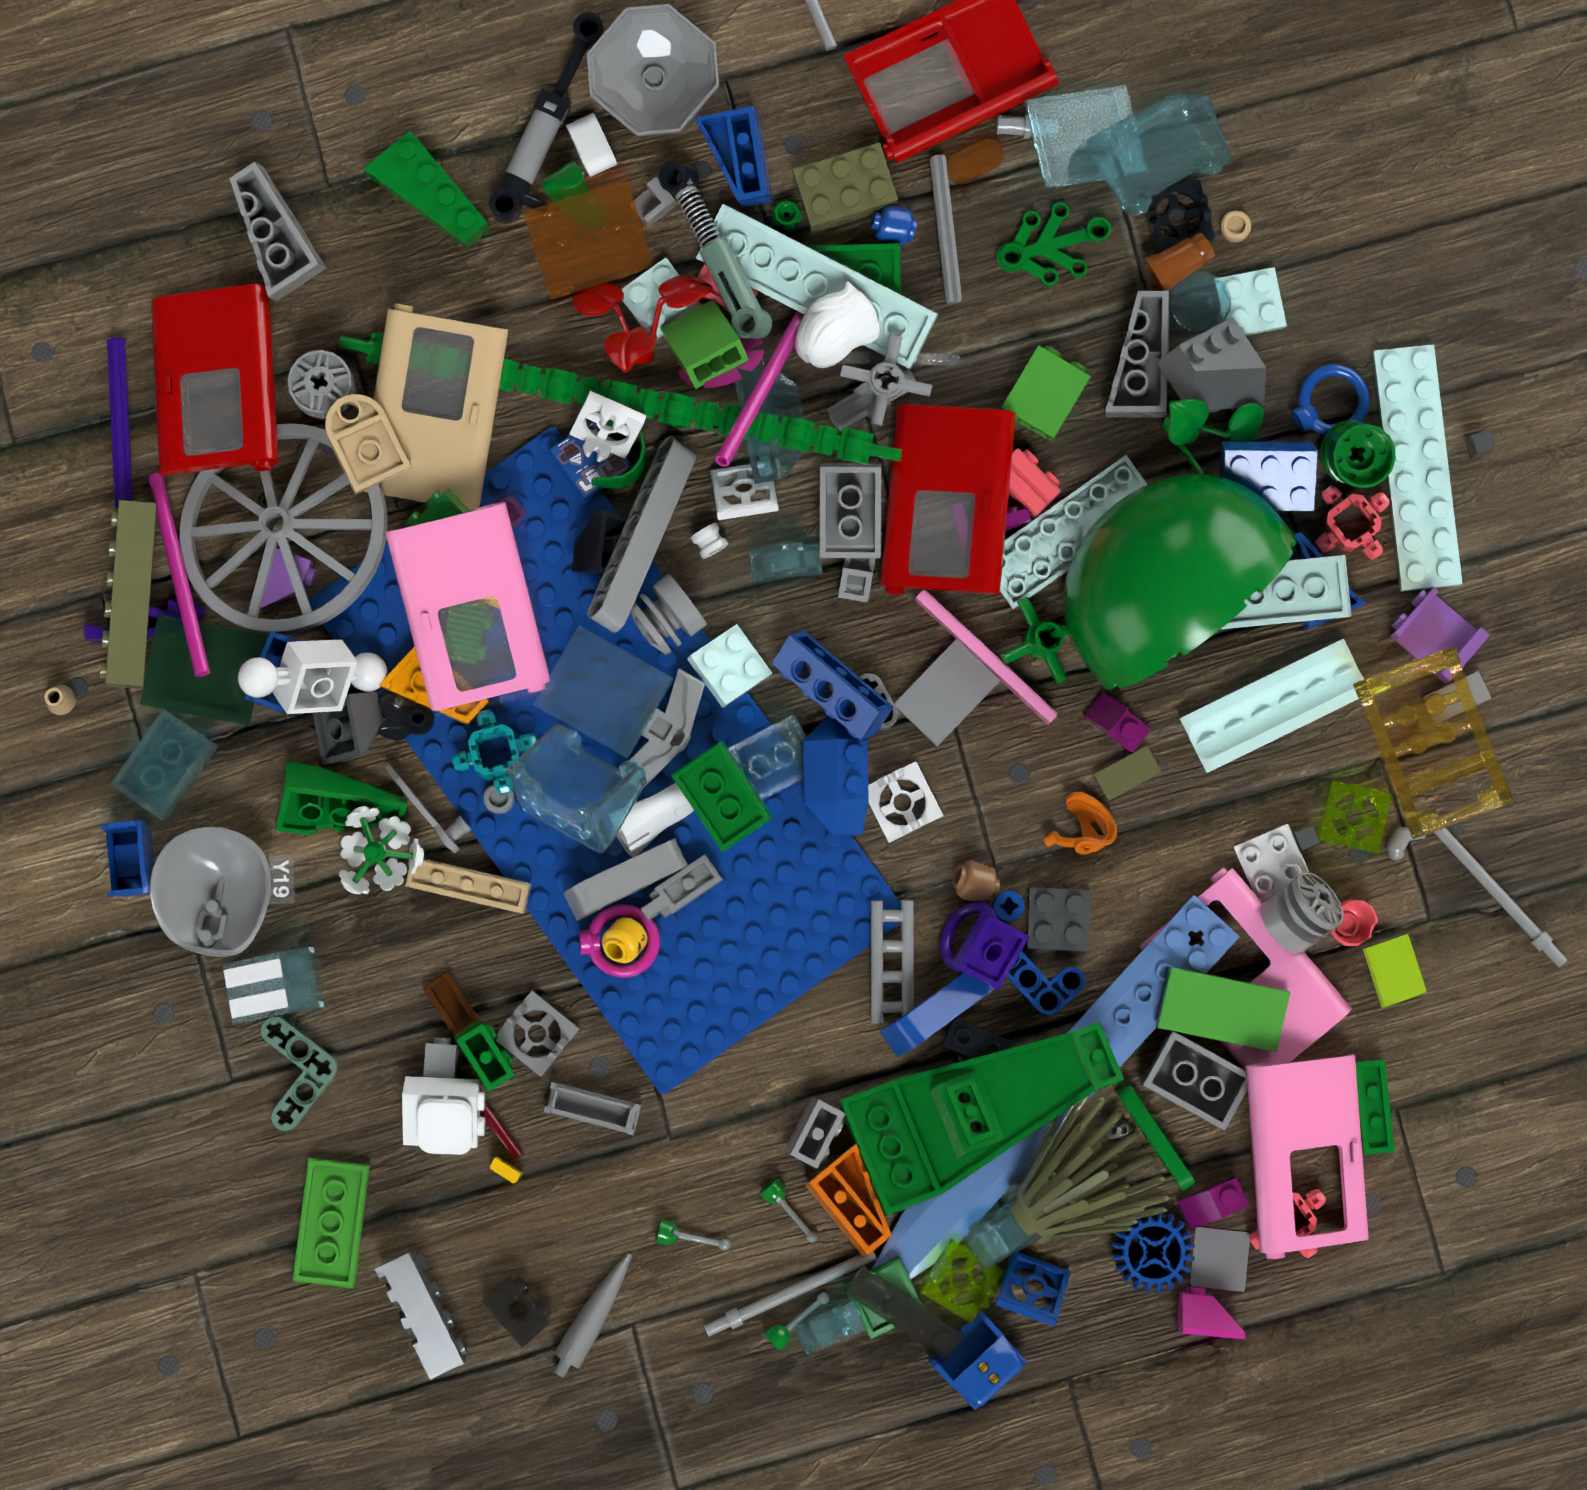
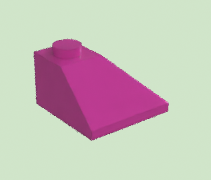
M1187 1287V1292L1179 1291L1176 1329L1182 1334L1245 1339L1246 1333L1211 1294H1205L1206 1288Z

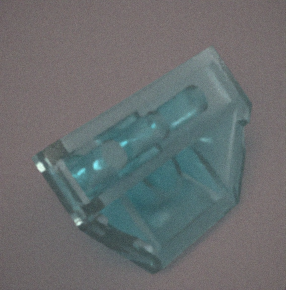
M761 359L752 371L736 368L742 376L741 379L734 382L739 406L743 407L766 367L767 363ZM779 373L755 418H759L760 413L778 416V423H782L783 416L804 419L797 384L782 373ZM751 433L750 440H745L754 484L785 479L804 453L778 447L777 438H774L773 444L754 440L755 434Z

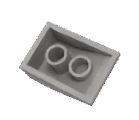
M858 463L820 464V558H881V463H868V465Z

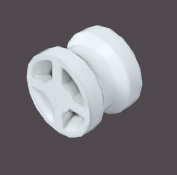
M717 523L703 528L691 537L692 542L701 549L700 555L702 559L714 555L728 545L726 538L720 536Z

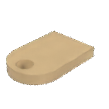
M352 394L338 399L330 407L325 420V433L355 494L411 469V465L385 412L375 400L364 395ZM346 404H351L357 408L358 416L355 419L347 420L341 415L340 409Z

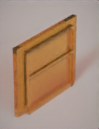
M627 179L523 212L536 252L535 256L539 261L551 299L631 275L654 266L642 228V221L639 219Z

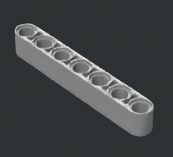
M673 436L666 437L657 449L588 608V617L613 633L623 627L630 614L697 457V453Z

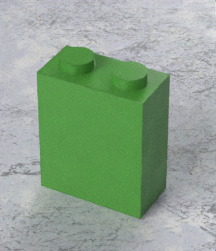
M714 299L660 328L670 350L695 389L703 386L705 381L749 360L739 337Z
M1038 345L1001 410L1015 412V422L1052 443L1091 376L1086 373L1088 370L1083 365L1072 361L1070 364L1061 359V353L1047 345L1045 348Z

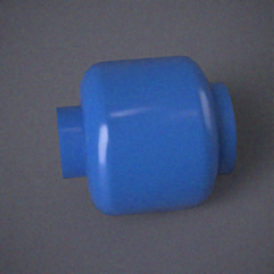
M889 204L884 206L880 212L874 211L870 229H874L877 241L886 244L900 243L902 247L906 242L912 241L916 231L917 219L913 218L911 210Z

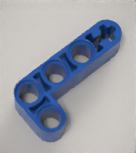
M1022 951L1006 976L1035 1010L1043 1015H1054L1059 1012L1085 986L1083 972L1075 967L1064 968L1048 980ZM1024 970H1030L1035 975V983L1029 988L1023 987L1019 982V975ZM1067 972H1073L1078 977V985L1073 990H1069L1063 985L1062 979ZM1047 992L1053 994L1056 998L1055 1007L1048 1011L1044 1010L1040 1005V997Z
M962 972L908 1013L883 1028L880 1034L896 1057H899L925 1041L995 988Z

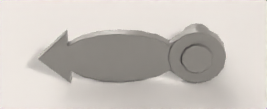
M388 764L385 769L392 779L432 825L444 845L448 849L450 848L454 854L457 853L460 848L455 842L465 833L468 834L472 829L459 816L456 822L444 830L398 773Z

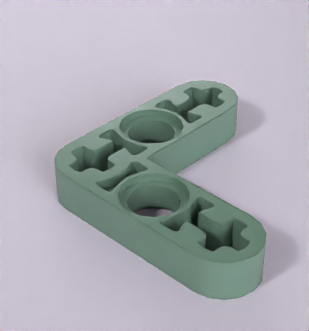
M271 1017L265 1020L261 1026L262 1037L271 1046L304 1070L272 1112L271 1119L273 1125L281 1131H288L294 1129L302 1121L338 1073L339 1065L332 1055L282 1017ZM281 1023L282 1027L280 1030L286 1036H289L291 1031L295 1033V1036L288 1040L285 1049L280 1045L285 1041L280 1036H274L273 1038L269 1036L271 1030L268 1028L270 1024L277 1025ZM302 1040L308 1045V1053L305 1057L297 1058L292 1054L291 1048L295 1041ZM315 1050L319 1052V1055L315 1057L318 1061L324 1063L328 1060L331 1063L329 1065L330 1074L324 1073L320 1076L317 1073L320 1068L313 1062L310 1063L309 1067L305 1065V1062L312 1058ZM303 1083L309 1084L313 1088V1097L309 1101H302L297 1096V1088ZM291 1097L295 1104L304 1107V1109L300 1112L296 1108L291 1114L293 1122L281 1124L279 1121L282 1117L279 1115L280 1110L285 1112L290 1109L293 1104L288 1103L287 1100Z

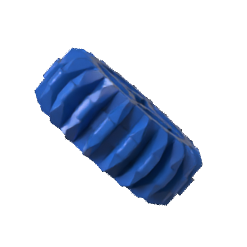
M1163 1213L1155 1215V1219L1149 1216L1144 1217L1145 1220L1141 1221V1218L1136 1219L1138 1221L1137 1224L1124 1226L1130 1227L1133 1230L1127 1231L1126 1234L1115 1232L1118 1237L1123 1238L1122 1243L1112 1242L1111 1245L1113 1248L1121 1249V1253L1111 1255L1113 1260H1122L1123 1262L1117 1265L1115 1270L1117 1272L1127 1270L1122 1277L1124 1282H1128L1132 1277L1135 1278L1132 1283L1133 1289L1137 1290L1143 1282L1144 1292L1150 1293L1151 1285L1155 1284V1290L1159 1294L1163 1290L1161 1283L1165 1282L1167 1288L1172 1290L1174 1289L1171 1281L1172 1278H1175L1180 1283L1184 1281L1183 1277L1178 1274L1181 1269L1186 1273L1191 1272V1268L1184 1265V1261L1195 1260L1193 1255L1186 1254V1250L1194 1249L1195 1244L1184 1243V1240L1191 1236V1232L1185 1231L1180 1234L1179 1231L1183 1228L1184 1223L1179 1221L1172 1226L1171 1224L1175 1217L1172 1214H1169L1165 1221L1162 1220ZM1150 1226H1159L1168 1230L1153 1240L1148 1239L1140 1232V1230ZM1132 1238L1136 1240L1141 1248V1253L1133 1265H1131L1128 1255ZM1173 1238H1175L1178 1247L1177 1259L1174 1265L1170 1263L1165 1253ZM1143 1240L1154 1247L1159 1244L1161 1250L1157 1251L1160 1252L1159 1256L1164 1260V1263L1153 1256L1147 1259L1146 1253L1149 1252L1146 1251L1147 1246L1142 1242ZM1154 1263L1159 1264L1166 1271V1273L1156 1277L1139 1274L1143 1268Z

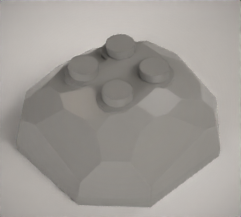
M669 4L625 8L587 52L590 98L636 136L680 133L719 88L716 43Z

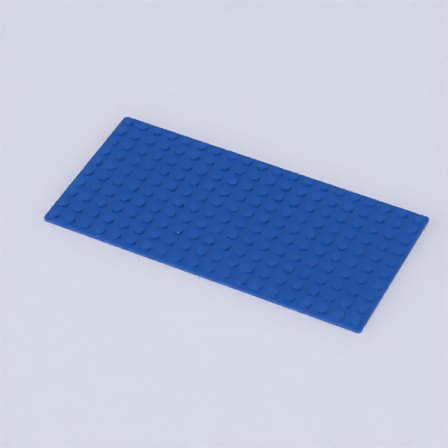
M550 427L485 473L480 507L506 502L551 680L545 683L546 689L528 693V689H523L487 698L489 703L482 710L490 709L497 721L495 726L504 724L511 728L515 733L516 739H520V735L534 734L537 739L539 748L528 754L521 752L522 766L517 773L508 775L512 777L513 792L515 795L513 807L504 814L491 812L485 806L483 797L486 789L494 784L493 781L496 779L487 781L478 776L474 766H470V770L457 771L454 768L452 757L462 751L469 753L470 749L467 741L473 732L482 730L478 726L477 716L467 725L431 710L434 716L432 729L424 735L410 734L405 740L459 815L472 829V833L502 875L506 878L531 883L526 908L658 1092L666 1094L871 945V900H883V910H901V903L852 835H830L826 827L803 803V768L748 692L722 708L705 685L690 733L691 739L684 751L679 752L643 789L616 774L649 741L641 736L640 733L654 709L657 708L666 713L678 669L680 668L703 682L687 658L711 641L702 629L691 637L679 628L676 633L680 638L681 645L677 647L669 637L666 638L664 641L672 652L665 656L643 636L633 622L631 612L623 627L615 633L588 617V608L602 577L571 572L575 541L598 511L618 513L601 490L582 501L548 454L550 448L564 440L556 428ZM388 543L385 545L377 571L363 593L341 614L323 624L334 640H343L354 657L361 653H374L381 657L386 664L387 675L414 647ZM653 561L635 600V603L641 610H644L646 606L639 595L644 593L653 602L656 601L658 597L652 585L664 577ZM362 562L350 571L356 574ZM341 576L309 600L311 609L314 611L330 602L350 582ZM450 606L438 611L443 636ZM490 606L489 609L490 612H494L491 630L485 629L483 638L484 642H488L485 659H479L478 666L450 661L451 667L475 689L512 680L516 677V669L501 610ZM382 687L371 691L378 692V698L385 694L393 693ZM421 715L413 718L415 723H421L424 720V717ZM500 736L478 744L484 768L488 767L490 769L512 761L507 737L503 738ZM723 740L774 818L722 852L695 811H693L682 820L663 830L638 855L675 838L688 865L701 856L706 855L723 880L673 915L670 914L664 918L660 913L653 918L660 934V947L656 959L647 970L627 978L608 975L594 964L589 954H580V930H588L593 919L602 910L610 906L629 904L643 908L652 902L649 894L654 892L657 886L673 875L611 903L579 921H576L563 893L576 884L632 858L617 839L607 813L649 798L675 783L671 777L673 773ZM620 916L613 918L603 926L600 932V950L607 960L617 965H630L637 962L647 949L648 940L646 947L629 963H618L606 955L602 946L603 934L617 919L631 917ZM883 922V936L901 922Z

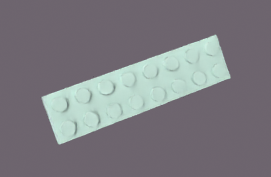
M722 204L713 222L715 223L714 228H718L716 231L720 233L718 237L727 239L750 287L805 314L810 305L827 294L843 290L845 283L848 281L856 290L862 292L871 301L879 321L880 333L878 338L864 346L886 356L890 335L901 336L902 341L897 363L909 369L912 368L938 316L936 312L734 208ZM699 251L696 259L704 262Z
M1434 344L1375 350L1372 352L1380 426L1390 436L1395 446L1396 455L1392 472L1387 476L1400 592L1432 589L1434 587L1462 585V575Z

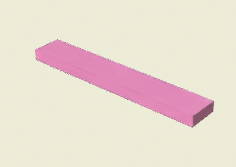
M923 590L916 597L915 601L955 639H958L1046 724L1049 725L1055 719L1057 712L926 590Z

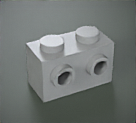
M811 1097L784 1152L818 1169L819 1165L823 1164L830 1152L829 1145L833 1137L840 1133L844 1125L843 1118L846 1113L819 1099Z

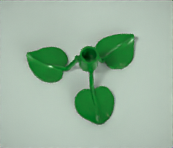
M1181 399L1169 402L1170 414L1164 420L1163 430L1168 433L1170 442L1182 450L1195 469L1196 475H1204L1202 469L1185 446V443L1190 444L1194 442L1199 435V429L1228 438V441L1252 442L1262 426L1264 407L1256 403H1248L1241 406L1232 415L1228 425L1229 430L1221 431L1203 425L1208 418L1209 408L1202 400Z

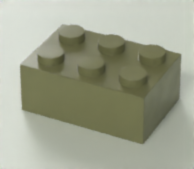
M880 143L793 169L794 183L811 234L871 216L874 211L880 212L886 205H898V197Z

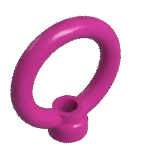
M629 904L613 905L602 910L593 919L588 930H580V954H589L594 964L608 975L619 978L636 976L647 970L656 959L660 947L659 930L653 918L649 921L645 919L640 912L641 908ZM620 916L631 917L640 922L645 928L648 937V945L644 955L637 962L630 965L614 964L607 960L600 950V932L603 926L611 919Z

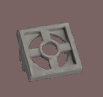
M532 990L496 1034L498 1037L496 1041L542 1077L580 1028ZM534 1010L547 1013L541 1022L535 1021L532 1023L522 1015ZM554 1020L558 1023L560 1030L558 1043L549 1038L548 1027ZM516 1023L525 1030L526 1040L520 1048H518L514 1039ZM533 1025H541L545 1029L546 1037L542 1042L535 1043L530 1040L528 1031ZM544 1045L551 1051L549 1054L541 1057L527 1055L533 1046Z

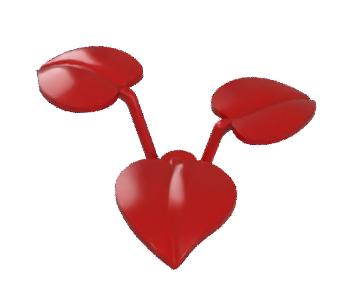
M676 276L664 281L658 288L659 294L662 297L657 302L651 332H648L644 327H636L629 330L620 307L617 305V303L624 299V293L613 284L597 283L589 285L576 292L572 299L574 308L586 316L602 315L610 309L615 311L624 332H617L607 337L604 341V350L609 359L619 369L627 373L635 364H645L653 360V350L656 345L655 340H657L656 331L662 306L665 303L671 308L688 306L709 294L713 287L711 284L691 276Z

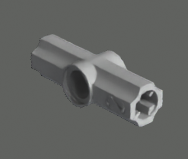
M903 365L899 366L904 374V379L916 381L909 368ZM883 375L878 378L882 381V388H888L891 382L895 383V377ZM865 382L856 388L852 395L830 406L826 411L835 428H838L839 433L843 431V428H849L867 416L871 418L876 396L870 391L868 383ZM901 391L896 397L888 399L886 409L891 405V402L908 392Z

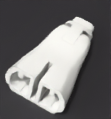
M674 783L649 798L628 804L607 814L617 839L625 851L633 858L663 830L682 820L694 810L677 784Z

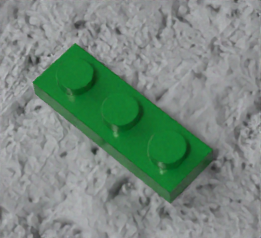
M1385 1060L1356 1062L1362 1154L1395 1152Z

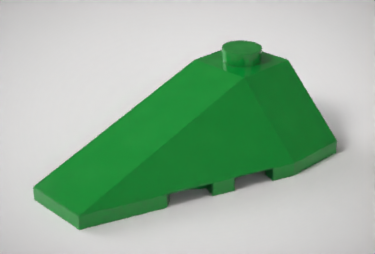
M286 762L281 783L275 831L303 835L316 834V830L334 828V832L345 831V827H348L345 824L347 816L354 809L362 806H367L369 809L378 808L379 814L375 816L376 819L367 823L369 828H379V822L384 818L390 819L392 816H397L400 822L403 821L408 799L319 766Z

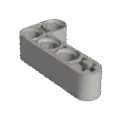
M674 838L576 884L563 894L576 921H579L611 903L681 871L688 866V863Z

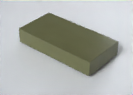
M1145 746L1093 776L1106 800L1110 801L1162 771L1149 747Z

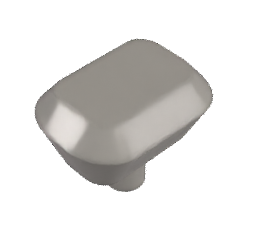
M1119 1120L1106 1133L1109 1139L1124 1138L1130 1133V1124L1126 1120Z

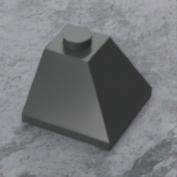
M378 692L348 694L342 711L313 713L322 766L366 753L383 722L378 703Z

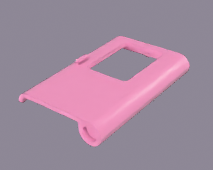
M1223 867L1210 878L1213 884L1197 898L1206 906L1214 900L1220 901L1269 958L1270 966L1250 983L1288 990L1291 993L1277 1052L1220 1040L1219 1042L1244 1071H1246L1247 1065L1290 1063L1342 1020L1352 1010V1007L1305 952L1300 954L1289 952L1276 942L1264 925L1261 916V900L1233 868L1227 871ZM1165 925L1139 945L1141 950L1150 943Z
M1355 1054L1283 1064L1264 1063L1247 1065L1246 1074L1260 1253H1265L1267 1259H1279L1285 1257V1252L1368 1240ZM1337 1145L1340 1159L1344 1227L1340 1231L1298 1237L1295 1232L1290 1154L1295 1150Z

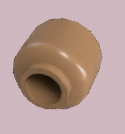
M969 860L964 865L961 864L957 867L952 885L956 888V893L960 898L972 902L986 903L991 897L997 895L1000 888V880L997 879L996 870L992 866Z

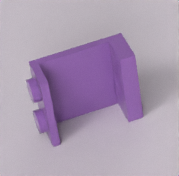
M1434 587L1428 592L1422 590L1414 598L1411 604L1415 607L1408 615L1403 612L1391 625L1395 630L1390 637L1446 684L1455 677L1490 635L1481 627L1475 629L1436 596L1439 591Z

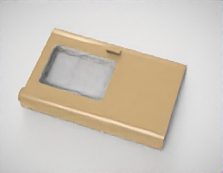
M395 303L394 309L388 308L373 400L385 412L411 465V469L381 482L383 494L426 502L437 490L443 494L449 488L469 510L475 511V509L480 507L509 330L412 312L413 306Z

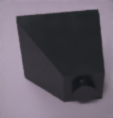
M603 510L598 511L575 541L571 572L602 577L628 516Z

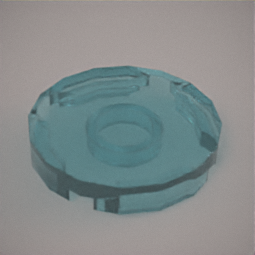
M1194 272L1174 287L1171 293L1170 308L1174 318L1182 327L1192 332L1203 333L1226 320L1231 310V295L1228 287L1219 277L1209 272Z

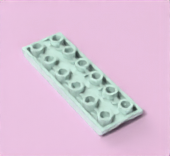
M1127 455L1005 540L1000 592L1012 609L1019 606L1018 601L1026 597L1031 598L1066 573L1082 539L1096 521L1125 496L1148 485Z
M1341 639L1180 718V721L1206 773L1371 692L1345 640Z

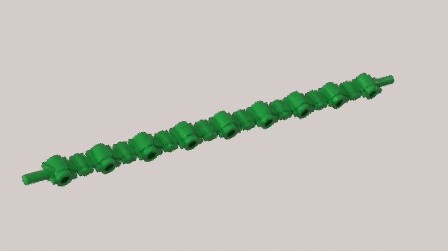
M372 332L369 341L341 336L339 348L367 353L366 362L379 366L384 334ZM412 342L408 370L420 372V368L423 366L424 375L455 381L456 374L458 373L460 374L459 380L468 382L472 354L465 353L464 359L460 358L461 350L429 344L428 351H424V344ZM505 358L499 391L514 392V387L517 385L519 386L518 392L535 396L537 395V390H541L540 398L564 404H572L573 397H576L577 404L579 405L584 404L589 392L592 391L628 408L635 409L646 415L647 419L654 420L655 414H659L658 422L690 429L691 421L696 422L695 428L712 432L714 426H718L717 434L724 436L728 435L743 408L742 406L724 404L722 411H719V404L701 400L699 406H695L696 398L678 393L664 392L663 399L659 398V392L641 389L640 394H636L637 386L619 381L605 380L604 387H600V380L582 377L581 382H577L578 374L559 369L546 368L545 375H541V368L523 365V369L518 370L519 362ZM760 413L759 418H754L743 440L749 441L750 435L753 433L755 434L754 440L773 444L774 438H777L778 447L809 453L810 445L815 446V453L832 456L833 451L836 450L838 451L837 459L868 465L870 456L899 462L902 456V449L873 444L874 434L843 428L842 435H837L838 428L819 425V430L817 431L814 430L815 422L783 416L782 423H778V416Z

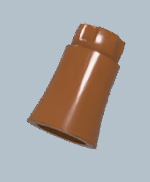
M1200 232L1190 239L1186 238L1160 253L1144 258L1143 263L1158 290L1170 291L1192 273L1203 268L1205 263L1213 260L1215 254L1207 238Z

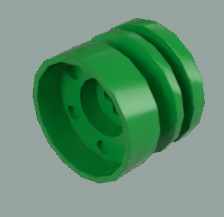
M1355 420L1343 421L1331 427L1323 437L1319 449L1320 462L1325 472L1336 481L1358 488L1374 487L1383 482L1392 472L1396 460L1395 446L1390 436L1380 427ZM1351 447L1357 448L1354 451L1356 455L1355 458H1350V456L1352 455V452L1350 450Z

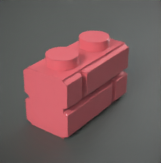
M1017 448L1012 453L1009 495L1023 509L1028 508L1029 515L1035 519L1060 494L1061 490L1058 486L1061 483L1051 472L1047 471L1044 474L1036 466L1039 461L1029 450L1026 449L1022 452Z

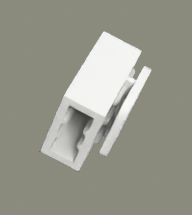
M406 1076L402 1092L403 1145L419 1146L423 1151L432 1154L456 1155L465 1154L471 1148H477L479 1136L485 1135L486 1123L485 1118L480 1117V1110L484 1111L485 1092H480V1079Z

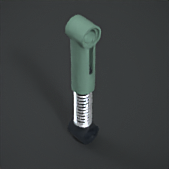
M665 163L659 172L660 185L664 190L671 192L672 196L679 201L678 204L681 205V209L684 210L683 214L686 215L685 218L691 224L690 228L693 229L695 237L698 238L697 242L702 247L700 255L732 317L733 330L741 338L762 339L766 337L772 328L771 316L767 311L761 309L727 239L718 237L720 235L719 232H716L718 228H714L715 223H711L713 221L712 218H709L711 214L707 213L708 209H704L706 205L702 204L704 200L700 199L701 195L698 194V171L694 166L686 163ZM681 172V181L677 184L676 177ZM753 317L755 321V326L751 330L749 327V321Z

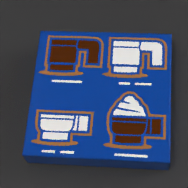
M592 421L587 424L589 429L599 432L600 428L596 422ZM570 435L550 448L548 454L582 501L603 489L591 484L593 478L620 476L633 468L627 458L624 459L613 453H610L608 458L601 462L597 461L596 451H593L589 457H586L583 450L585 441Z

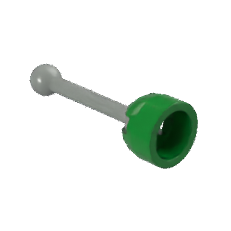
M778 1177L770 1181L759 1192L760 1196L769 1204H780L804 1231L807 1241L810 1243L816 1242L818 1239L817 1232L810 1230L784 1200L786 1197L784 1184Z
M660 1219L656 1235V1243L662 1245H671L678 1239L719 1246L723 1251L728 1250L731 1245L730 1241L726 1238L716 1240L681 1233L675 1223Z
M825 1292L819 1293L817 1300L788 1325H774L764 1332V1335L778 1352L788 1344L790 1340L789 1331L818 1306L827 1304L829 1295Z

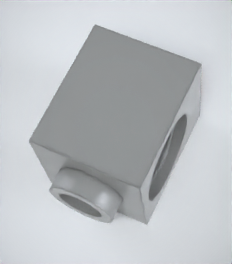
M434 1037L433 1043H426L423 1077L457 1078L459 1046L452 1045V1038Z

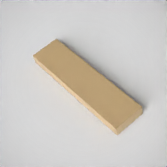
M424 858L422 865L416 868L414 875L410 874L409 867L405 886L524 914L531 883Z

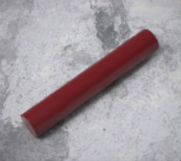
M485 1101L484 1111L480 1110V1115L485 1118L487 1125L513 1160L516 1159L523 1152Z

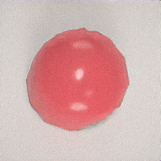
M1349 899L1340 902L1344 912V920L1340 926L1330 931L1333 939L1343 946H1358L1372 937L1374 926L1378 923L1374 908L1363 900Z

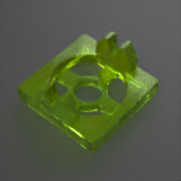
M1332 780L1318 839L1340 846L1379 854L1392 794L1380 792L1370 787H1362L1358 784H1347ZM1355 794L1352 806L1347 807L1345 810L1334 808L1340 799ZM1364 796L1375 805L1378 818L1366 815L1365 810L1362 808ZM1350 809H1358L1362 813L1363 820L1360 825L1351 826L1347 823L1346 814ZM1332 817L1342 819L1343 824L1347 827L1345 836H1341L1336 831ZM1364 825L1375 827L1368 837L1360 840L1355 839L1357 829Z
M950 1238L920 1287L919 1292L972 1323L980 1309L984 1310L989 1307V1298L996 1295L997 1286L995 1284L1004 1270ZM967 1258L962 1267L951 1269L954 1259ZM976 1263L980 1266L983 1273L982 1287L973 1282L971 1275ZM959 1271L966 1272L968 1275V1282L962 1288H956L952 1283L953 1276ZM947 1277L950 1288L945 1296H943L939 1283ZM969 1290L977 1295L973 1300L966 1303L953 1302L959 1292Z

